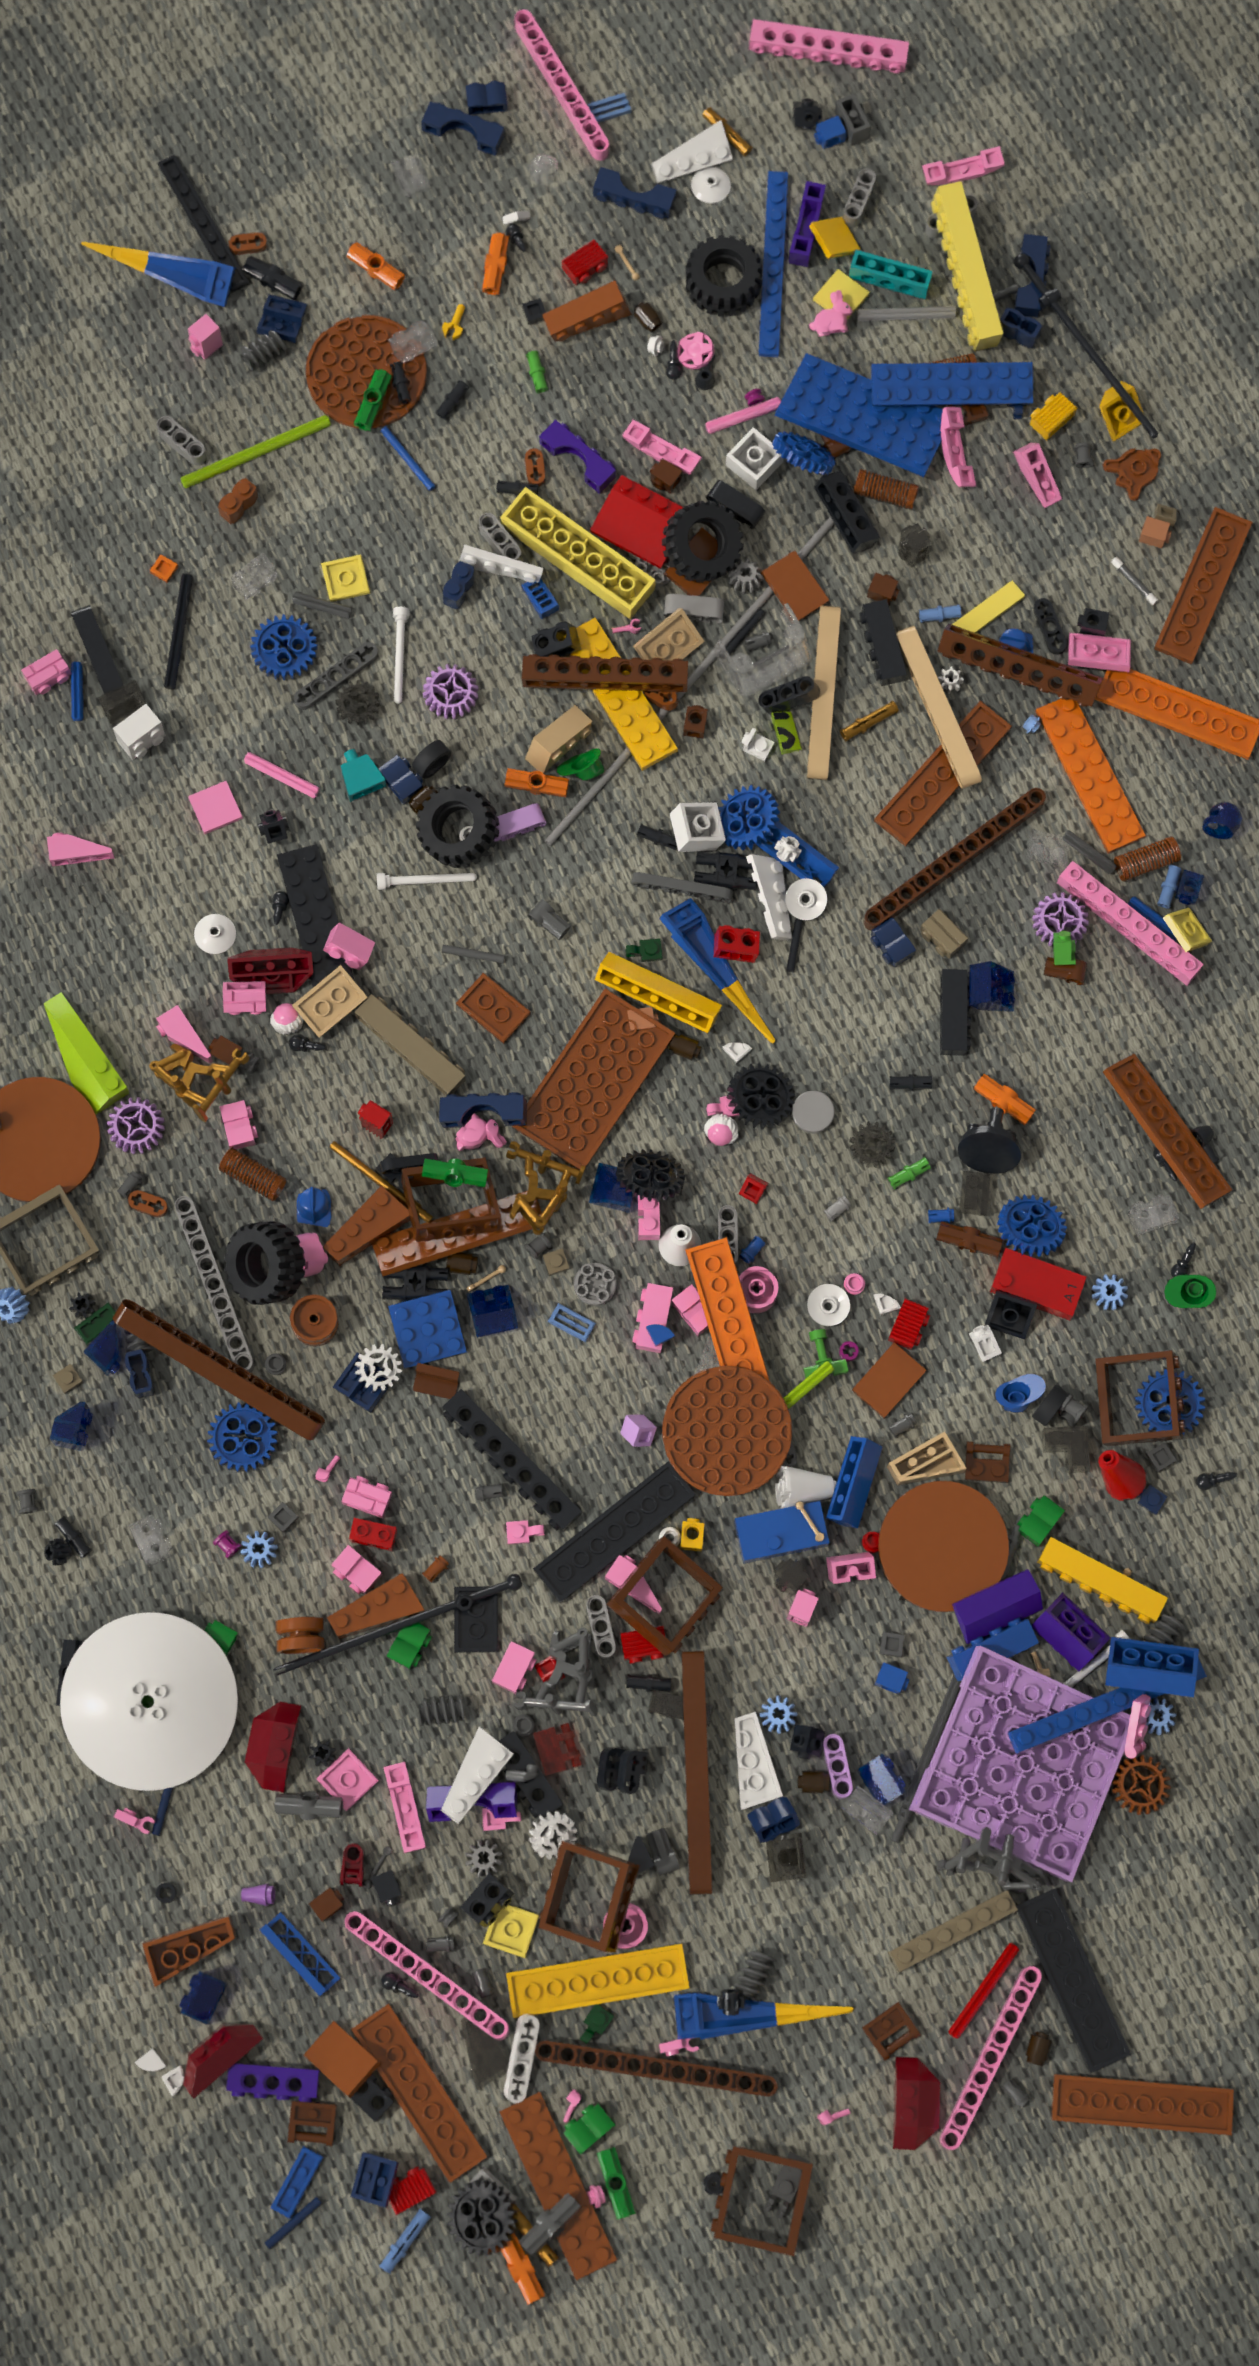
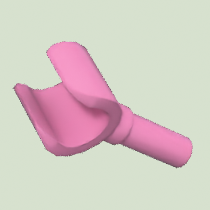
M633 619L630 625L612 628V632L630 631L633 634L639 633L641 627L635 628L633 624H639L640 620Z
M336 1455L326 1470L318 1468L316 1480L326 1482L332 1468L339 1461L340 1457Z
M574 2089L566 2098L571 2103L563 2120L566 2123L569 2122L573 2110L581 2100V2095Z
M845 2109L833 2115L828 2110H825L817 2118L822 2125H827L837 2118L849 2115L850 2110Z

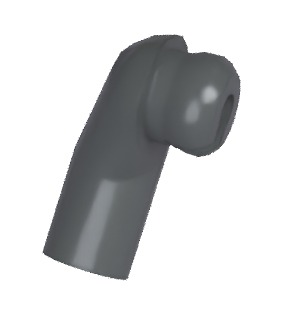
M528 1764L526 1771L507 1770L506 1780L525 1782L535 1779L539 1774L537 1773L539 1767L534 1764Z

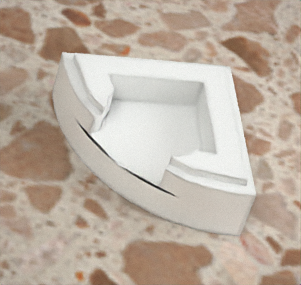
M516 211L503 216L502 219L504 224H512V222L518 220H528L531 218L530 211Z
M728 1043L722 1047L736 1063L752 1050L745 1043Z
M885 1294L873 1295L880 1316L901 1309L899 1303L892 1297Z
M153 2048L134 2062L138 2067L146 2071H158L166 2067Z
M182 2065L161 2077L172 2097L179 2092L184 2082Z

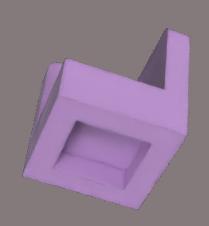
M626 1415L620 1433L633 1447L651 1446L657 1427L645 1415Z

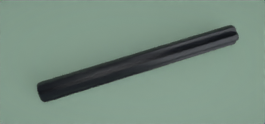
M187 573L181 575L164 686L170 690L176 688L193 581L192 575Z

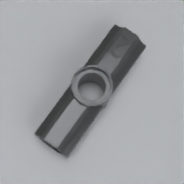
M305 1791L300 1793V1795L277 1793L274 1804L276 1814L300 1815V1818L303 1820H314L319 1816L341 1818L344 1807L342 1797L318 1796V1793L314 1791Z
M567 2193L551 2210L547 2209L537 2218L536 2225L518 2242L533 2257L549 2240L556 2239L564 2231L565 2225L582 2207Z

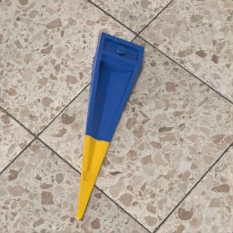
M81 242L82 245L135 268L203 301L226 307L236 267L209 260Z
M692 898L662 914L659 919L671 932V938L771 1043H774L775 1038L749 1000L727 959L713 957L714 934L705 914Z
M700 1993L674 1995L678 2039L700 2038L701 2040L847 2014L854 2010L852 2007L797 2005L745 2000V2008H739L738 2015H724L723 2009L717 2007V1996Z

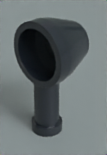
M715 354L711 361L704 366L703 370L699 371L695 376V385L701 390H709L714 386L715 378L711 370L713 361L716 358ZM707 375L708 378L704 379L702 378V376Z
M1208 1125L1192 1129L1191 1133L1195 1138L1198 1135L1202 1142H1199V1144L1213 1163L1218 1161L1219 1158L1215 1155L1209 1144L1214 1136L1213 1129Z

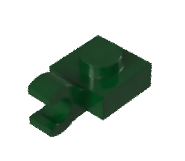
M660 938L640 940L639 946L628 945L625 949L626 958L641 956V962L663 959Z
M598 2004L594 2005L583 2021L588 2027L579 2040L587 2045L595 2032L602 2035L614 2016Z

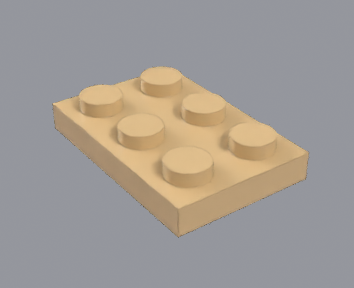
M679 608L633 645V647L643 660L661 658L672 661L673 659H684L700 646L704 640L684 610Z
M340 965L292 1006L320 1038L368 997Z

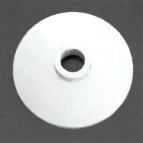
M707 167L699 170L693 176L691 188L699 200L705 203H717L727 197L731 189V182L723 170L716 167ZM713 180L715 183L710 184L708 181Z
M799 879L792 883L786 892V907L798 919H814L826 907V891L819 882L813 879ZM804 895L809 896V901L806 903L802 902V896Z
M211 914L198 922L194 937L197 945L203 951L210 954H220L227 951L233 945L236 939V929L233 922L226 916ZM213 929L218 930V933L216 935L211 934V931Z
M823 1284L811 1292L807 1308L811 1318L818 1324L835 1326L847 1317L850 1310V1300L846 1292L839 1286ZM826 1303H830L832 1305V1309L826 1310L824 1308V1305Z

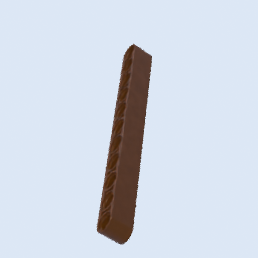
M1040 788L1029 790L868 909L863 921L865 928L871 931L891 917L895 918L1041 810L1046 799L1045 792ZM1037 797L1040 799V802L1034 803L1031 798ZM1022 809L1024 814L1018 815L1014 810ZM1006 821L1008 826L1002 827L998 822ZM990 833L992 838L986 839L982 834ZM966 845H974L976 850L970 851L966 848ZM955 856L959 858L960 862L954 863L950 860V857ZM939 868L943 870L944 873L942 875H938L934 873L933 870ZM923 880L927 883V886L921 887L917 882ZM907 892L911 895V898L905 899L901 896V893ZM887 904L893 905L895 910L888 911L884 906ZM874 916L878 918L879 921L877 923H871L868 920V918Z
M124 1299L114 1314L113 1321L118 1326L307 1440H314L323 1427L325 1420L320 1414L137 1303Z
M682 1651L690 1895L712 1894L704 1651Z
M541 2041L535 2049V2054L540 2060L551 2063L759 2096H772L778 2088L776 2080L767 2075L552 2041ZM544 2044L549 2045L552 2049L551 2055L547 2058L541 2057L539 2054V2048ZM565 2048H570L574 2052V2057L570 2061H564L561 2057V2052ZM588 2051L596 2055V2061L592 2065H588L583 2061V2056ZM615 2055L618 2058V2065L615 2068L606 2066L605 2060L607 2056ZM632 2058L638 2059L640 2062V2069L636 2072L630 2071L627 2066L628 2061ZM653 2062H659L662 2065L663 2070L661 2074L653 2075L650 2072V2065ZM677 2065L682 2066L685 2070L684 2076L680 2079H676L672 2075V2069ZM703 2069L706 2071L707 2078L704 2082H697L695 2080L694 2073L696 2070ZM721 2072L726 2073L729 2077V2082L725 2086L719 2085L716 2081L717 2075ZM742 2076H747L751 2080V2086L748 2089H742L739 2086V2079ZM766 2079L773 2083V2090L769 2093H765L761 2089V2083Z

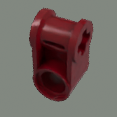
M349 1844L344 1849L340 1886H344V1884H357L359 1887H363L364 1850L358 1844ZM352 1847H356L360 1851V1856L356 1860H351L348 1857V1851ZM347 1875H356L357 1877H347Z

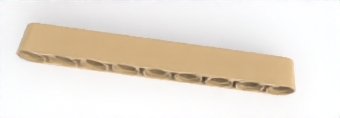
M820 605L814 678L815 683L820 688V694L817 699L812 701L807 778L828 779L841 607Z
M915 626L897 631L896 636L903 659L961 789L982 782L978 767Z

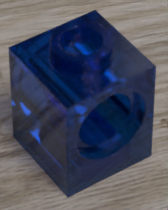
M1184 869L1175 898L1185 905L1195 904L1204 875ZM1184 886H1191L1193 892H1187Z

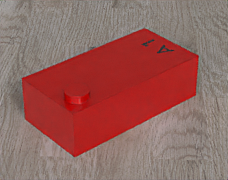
M1005 1248L989 1292L995 1294L996 1290L1036 1302L1038 1303L1036 1309L1070 1321L1074 1315L1086 1276Z

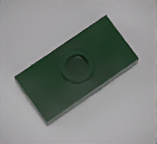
M108 1302L74 1327V1330L88 1346L116 1325L113 1321V1316L116 1312Z

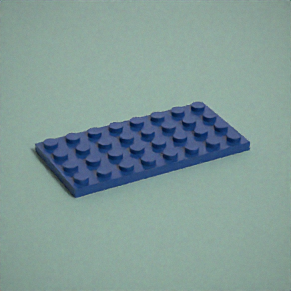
M807 353L775 413V416L922 477H925L942 440L941 419L943 409L934 405L872 406L871 379Z

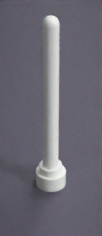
M406 607L393 608V618L397 622L394 702L397 704L402 702L405 623L409 619L410 609Z
M377 873V890H386V887H390V885L475 881L477 875L475 873L389 877L385 873Z
M1123 1630L1115 1635L1116 1638L1130 1639ZM1110 1645L1063 1684L1072 1688L1108 1659Z

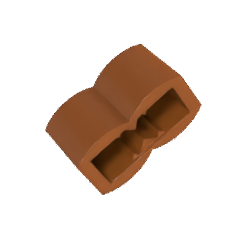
M246 478L238 481L233 487L232 492L226 494L220 500L218 505L220 516L230 524L237 522L242 517L244 510L252 507L257 501L258 493L256 486Z

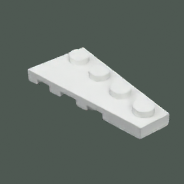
M720 120L653 162L651 166L656 182L660 183L732 160L722 121Z
M464 545L459 560L474 566V570L523 579L530 583H539L543 571L542 567L468 545Z
M754 854L746 856L748 864L751 863L754 873H751L753 881L758 883L760 893H758L759 900L766 909L764 916L771 939L784 941L792 939L789 912L785 903L786 890L782 864L771 857Z
M756 1712L735 1718L741 1810L783 1797Z
M480 1727L474 1736L441 1809L444 1814L457 1824L462 1821L513 1756L511 1751Z

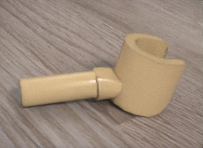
M1032 1652L1031 1655L1037 1672L1050 1678L1049 1668L1042 1669L1037 1653Z

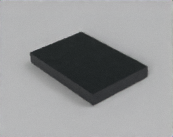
M454 1587V1599L461 1592L472 1594L488 1587ZM498 1593L473 1602L468 1610L454 1609V1653H498ZM466 1598L461 1600V1605L466 1603Z

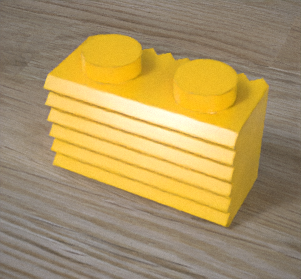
M1059 392L1056 396L1051 395L1045 401V406L1042 409L1038 407L1033 411L1030 416V426L1047 441L1075 416L1077 407L1062 392Z

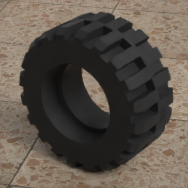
M718 235V238L715 239L712 236L707 238L706 243L701 241L697 244V249L695 248L691 251L690 258H688L686 264V290L690 293L692 302L697 301L699 309L706 308V313L711 315L713 312H716L721 317L724 316V313H729V316H733L736 311L742 313L746 310V305L750 307L754 303V299L758 297L761 288L762 264L760 263L759 255L755 253L752 245H746L747 241L743 239L736 240V236L732 235L729 238L724 237V235ZM728 264L738 269L743 278L733 286L720 287L712 284L706 278L705 273L715 265Z
M697 501L679 509L674 513V516L669 518L667 521L668 526L663 530V534L666 537L662 539V546H666V550L663 551L664 557H669L670 562H668L670 568L675 567L677 569L675 571L676 574L679 576L685 575V579L688 581L695 580L702 583L722 577L735 567V563L741 558L739 552L744 548V544L740 543V539H743L744 535L743 532H739L738 527L741 526L739 520L735 522L733 519L735 515L731 511L726 512L725 506L722 504L716 506V503L713 501L706 503L704 501ZM696 523L707 525L717 537V553L711 560L705 561L698 558L689 547L688 532L691 526Z
M455 784L451 785L450 789L446 786L440 788L439 793L434 791L430 794L431 799L423 802L424 808L422 811L419 810L417 815L420 818V821L416 822V829L420 831L417 833V837L422 842L421 846L441 864L450 865L452 868H459L460 865L466 868L471 866V862L475 864L481 862L480 858L482 856L487 857L490 854L488 850L490 847H495L497 842L494 841V838L499 836V830L496 828V826H499V818L495 816L497 814L495 808L482 794L475 789L472 790L469 786L462 785L460 787ZM467 809L471 811L474 822L470 834L458 843H446L443 840L442 828L447 817L457 810Z
M275 1221L246 1224L240 1227L230 1238L231 1242L227 1244L226 1250L228 1251L224 1257V1261H226L225 1273H228L229 1277L227 1279L229 1284L233 1285L232 1289L234 1292L240 1294L239 1297L253 1305L282 1302L292 1297L296 1293V1289H299L302 1283L301 1278H304L305 1274L303 1266L306 1265L305 1259H303L304 1250L299 1245L300 1240L298 1237L294 1236V1232L289 1227L286 1228V1225ZM262 1249L266 1252L269 1261L267 1277L261 1266Z

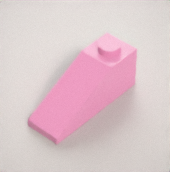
M1029 443L1013 451L1022 473L1043 507L1046 508L1061 500L1062 497L1040 444Z
M55 833L47 837L49 860L52 867L114 859L112 848L64 833Z
M178 1005L156 1018L159 1024L156 1028L162 1037L166 1035L169 1041L190 1050L192 1054L208 1063L213 1061L208 1050Z
M619 1555L606 1574L605 1580L620 1588L636 1568V1561L627 1555L624 1558ZM642 1577L628 1595L660 1615L662 1608L646 1580Z

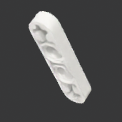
M523 2014L518 2018L505 2081L504 2095L513 2103H520L526 2097L538 2037L539 2021L530 2014ZM530 2021L532 2023V2027L525 2028L524 2023H528ZM522 2034H524V2035L528 2034V2035H530V2038L525 2037V2036H521V2035H522ZM527 2041L529 2044L528 2050L525 2053H520L519 2045L521 2042ZM518 2064H523L525 2067L524 2072L519 2076L515 2075V2067ZM513 2079H516V2080H518V2081H522V2083H519V2082L516 2083V2082L513 2081ZM516 2088L520 2091L519 2094H511V2091Z

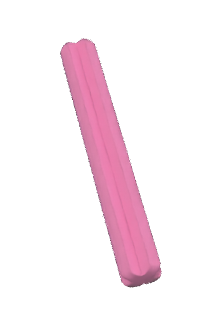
M779 397L708 421L705 425L706 430L711 434L776 411L781 400Z
M251 752L246 754L244 762L247 765L312 798L318 795L319 787Z

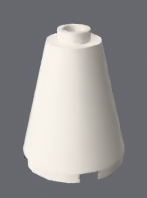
M682 1224L673 1225L662 1233L659 1240V1251L669 1264L686 1266L689 1264L686 1249L701 1245V1240L697 1232L691 1227Z
M781 1466L776 1473V1476H780L779 1483H775L776 1500L778 1506H781L780 1509L796 1506V1503L799 1501L806 1504L833 1497L836 1481L833 1480L832 1476L789 1466Z

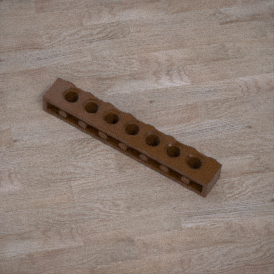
M949 623L943 631L937 650L946 658L954 657L961 660L963 664L979 666L985 672L993 671L999 673L1005 679L1013 678L1022 685L1038 687L1042 692L1058 694L1057 696L1061 699H1072L1085 707L1093 706L1103 678ZM957 643H963L966 649L961 650L958 648ZM976 650H982L985 653V656H979ZM996 656L1002 657L1004 663H998ZM1015 663H1020L1024 670H1018L1015 667ZM1034 671H1041L1043 673V677L1036 676ZM1059 677L1063 683L1057 684L1053 678ZM1073 684H1079L1082 690H1075Z
M536 654L523 656L522 686L530 688L687 692L688 661L683 659H673L671 661L661 658L643 660L639 657L622 659L620 657L605 659L598 656L581 658L576 655L570 657H560L558 655L540 657ZM542 668L548 669L545 673L539 672ZM561 669L569 670L567 673L559 672ZM583 669L589 670L587 674L580 673ZM603 670L610 671V673L606 675L601 674L600 672ZM623 671L631 672L629 675L621 674ZM645 671L651 672L649 676L642 675ZM664 672L672 673L671 676H664L662 674Z

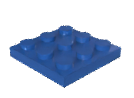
M450 1289L388 1306L404 1369L416 1366L417 1363L423 1364L467 1352Z

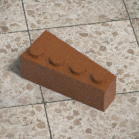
M615 280L542 314L549 333L555 342L565 341L573 335L632 315L626 299Z
M380 1186L323 1246V1250L340 1266L371 1246L379 1238L394 1232L405 1223L411 1221L409 1211L383 1186Z
M401 1573L328 1616L327 1619L338 1638L342 1639L403 1620L425 1610L404 1574Z
M231 1916L220 1917L144 1941L142 1946L154 1987L235 1939L236 1933Z

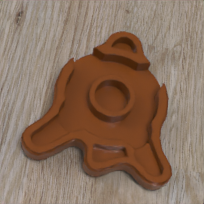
M1133 448L1126 451L1118 459L1105 460L1103 469L1106 472L1119 474L1115 481L1116 485L1127 489L1129 499L1135 501L1139 498L1142 488L1155 480L1161 452L1156 448L1145 449L1144 451Z

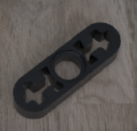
M1040 598L1034 604V615L1049 652L1054 655H1060L1066 649V638L1052 603L1046 598ZM1040 604H1042L1043 607H1048L1046 609V618H1044L1043 611L1038 610ZM1047 622H1051L1055 625L1056 629L1054 631H1047L1044 625ZM1054 635H1056L1057 643H1062L1060 649L1052 646L1054 644Z
M437 1153L396 1157L381 1161L380 1167L382 1174L402 1173L404 1168L423 1166L424 1159L437 1161L439 1159Z

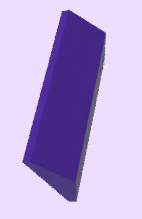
M1028 1569L952 1604L966 1644H970L971 1640L979 1636L985 1637L989 1635V1631L997 1627L1002 1629L1008 1626V1622L1018 1617L1021 1620L1043 1610L1040 1589Z

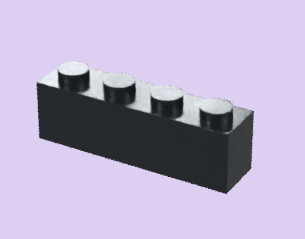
M887 599L863 604L862 611L859 612L861 624H865L867 630L864 631L866 643L871 645L869 655L871 662L875 661L876 664L874 669L876 681L880 680L881 686L904 682L907 673Z
M942 969L940 974V1055L965 1056L967 1050L971 1049V1037H967V1029H971V1017H967V1009H971V997H967V989H971V976H967V970Z

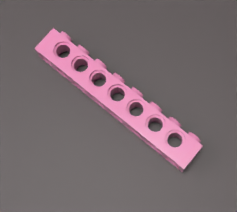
M753 19L749 50H753V52L758 54L768 52L775 56L789 55L795 59L809 58L815 62H821L822 60L830 61L835 65L843 63L850 64L855 68L861 66L870 67V69L875 71L885 69L892 73L905 72L909 42L755 19Z
M1074 861L1059 876L1057 884L1076 899H1079L1081 903L1186 986L1200 972L1204 965L1189 952H1185L1183 947Z

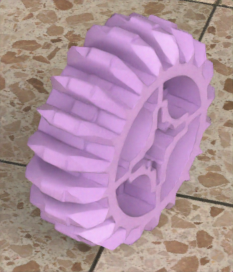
M447 664L445 670L439 666L438 673L432 671V677L426 678L428 684L423 685L425 690L423 697L426 698L425 704L431 705V712L437 710L436 715L438 717L442 712L445 719L448 718V714H452V718L456 719V713L463 717V710L469 713L471 711L470 706L474 707L476 705L474 701L478 699V694L476 693L478 686L475 685L476 679L471 678L472 673L470 671L465 673L464 667L458 670L456 664L453 666V669H450ZM449 678V680L446 683H439L442 680ZM456 679L463 682L468 690L463 689V687L458 686L456 684ZM452 684H453V690H454V692H453L452 694H450V698H449L448 692H449V689H451ZM434 693H438L439 696L444 697L445 704L440 702L435 697ZM463 699L459 703L453 704L455 700Z
M1063 892L1060 898H1058L1057 894L1053 893L1052 899L1046 896L1044 901H1039V907L1034 909L1036 915H1033L1032 920L1035 921L1033 928L1038 929L1036 936L1043 934L1041 941L1045 942L1048 939V946L1053 944L1054 932L1045 923L1053 926L1055 933H1059L1064 928L1071 927L1072 925L1077 926L1070 932L1071 940H1075V944L1077 942L1076 939L1081 940L1083 938L1082 934H1085L1087 931L1085 926H1088L1089 921L1086 920L1088 913L1083 912L1085 905L1078 906L1079 899L1072 901V894L1065 898V893ZM1058 906L1056 913L1044 915L1048 909ZM1066 908L1071 910L1076 918L1073 915H1069L1066 912ZM1060 913H1061V918H1062V921H1063V923H1062V925H1061V928H1060V923H1059V919H1058Z
M139 1097L136 1099V1103H133L132 1098L128 1099L129 1104L127 1105L124 1101H121L122 1108L120 1109L115 1106L116 1114H109L110 1118L113 1119L107 1122V1125L112 1127L107 1130L108 1134L112 1135L111 1141L116 1142L117 1148L123 1146V1152L125 1153L129 1148H131L132 1154L136 1153L137 1148L140 1154H143V1147H147L151 1151L150 1143L157 1146L158 1141L155 1138H163V1135L158 1132L165 1130V1127L160 1125L165 1122L163 1117H159L162 1114L161 1111L156 1110L154 1103L149 1106V1100L147 1099L143 1104H141V1098ZM137 1111L132 1117L125 1116L129 1112ZM145 1113L149 1114L153 1119L152 1129L144 1124ZM139 1122L140 1127L133 1129L132 1124ZM120 1123L128 1128L127 1139L119 1133ZM140 1134L147 1135L141 1140L133 1141Z

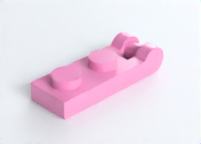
M1145 1694L1136 1698L1132 1704L1124 1750L1125 1755L1131 1759L1146 1749V1743L1143 1741V1738L1148 1730L1146 1721L1151 1712V1705H1149L1151 1697Z

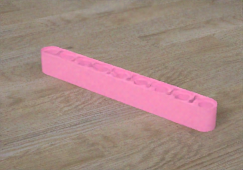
M527 10L518 11L515 15L516 32L592 157L599 161L606 159L609 155V141L533 15Z
M351 1912L346 1916L345 1926L351 1933L496 2040H503L508 2036L509 2026L504 2019L359 1912ZM355 1917L361 1918V1925L356 1929L351 1928V1920ZM373 1930L378 1931L379 1938L374 1942H370L368 1934ZM391 1943L396 1944L397 1951L393 1955L386 1954V1947ZM407 1957H413L415 1960V1964L411 1968H405L403 1965L404 1959ZM431 1970L433 1973L432 1979L427 1982L422 1981V1972ZM444 1983L450 1984L451 1987L450 1992L446 1995L439 1993V1987ZM462 1996L467 1997L469 2000L465 2008L457 2006V2000ZM478 2010H485L487 2013L486 2019L482 2022L475 2020V2014ZM497 2023L504 2024L505 2030L501 2035L493 2033V2027Z
M1028 1966L1020 1972L941 2132L940 2143L945 2149L955 2150L961 2145L1041 1981L1042 1976L1038 1968ZM1028 1970L1033 1971L1036 1975L1033 1983H1029L1025 1979V1973ZM1018 1990L1023 1991L1026 1995V2000L1023 2003H1018L1015 1999V1993ZM1009 2010L1013 2011L1016 2015V2020L1012 2024L1005 2020V2014ZM998 2031H1003L1006 2035V2041L1003 2044H999L995 2040V2034ZM988 2051H992L996 2055V2061L993 2064H988L985 2060V2054ZM979 2071L986 2075V2081L982 2085L975 2081V2075ZM968 2092H973L976 2095V2102L973 2105H968L965 2101V2095ZM959 2112L964 2113L966 2116V2122L961 2126L955 2122V2115ZM948 2133H953L956 2136V2143L952 2146H948L945 2143V2136Z

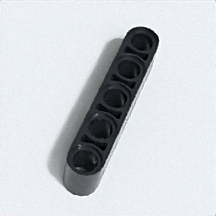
M87 605L72 611V618L107 701L126 694L91 606Z

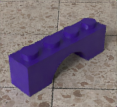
M806 181L799 218L789 252V264L808 267L815 239L809 226L812 222L819 221L826 189L824 184Z
M555 419L539 436V444L553 456L571 453L580 457L586 465L584 482L600 494L616 478L615 466L610 461L602 459L596 449H590L580 436L572 434L566 424H560Z
M515 1782L491 1783L474 1805L487 1808L492 1812L494 1818L517 1817L518 1795ZM452 1786L427 1787L426 1811L429 1822L452 1820L441 1811Z

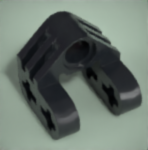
M612 1747L604 1748L599 1759L598 1787L606 1791H613L618 1787V1790L622 1793L634 1794L639 1788L641 1774H647L649 1753Z

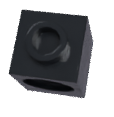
M1085 608L1083 615L1079 614L1077 626L1080 627L1079 634L1104 636L1109 612ZM1093 620L1097 625H1090L1087 621Z

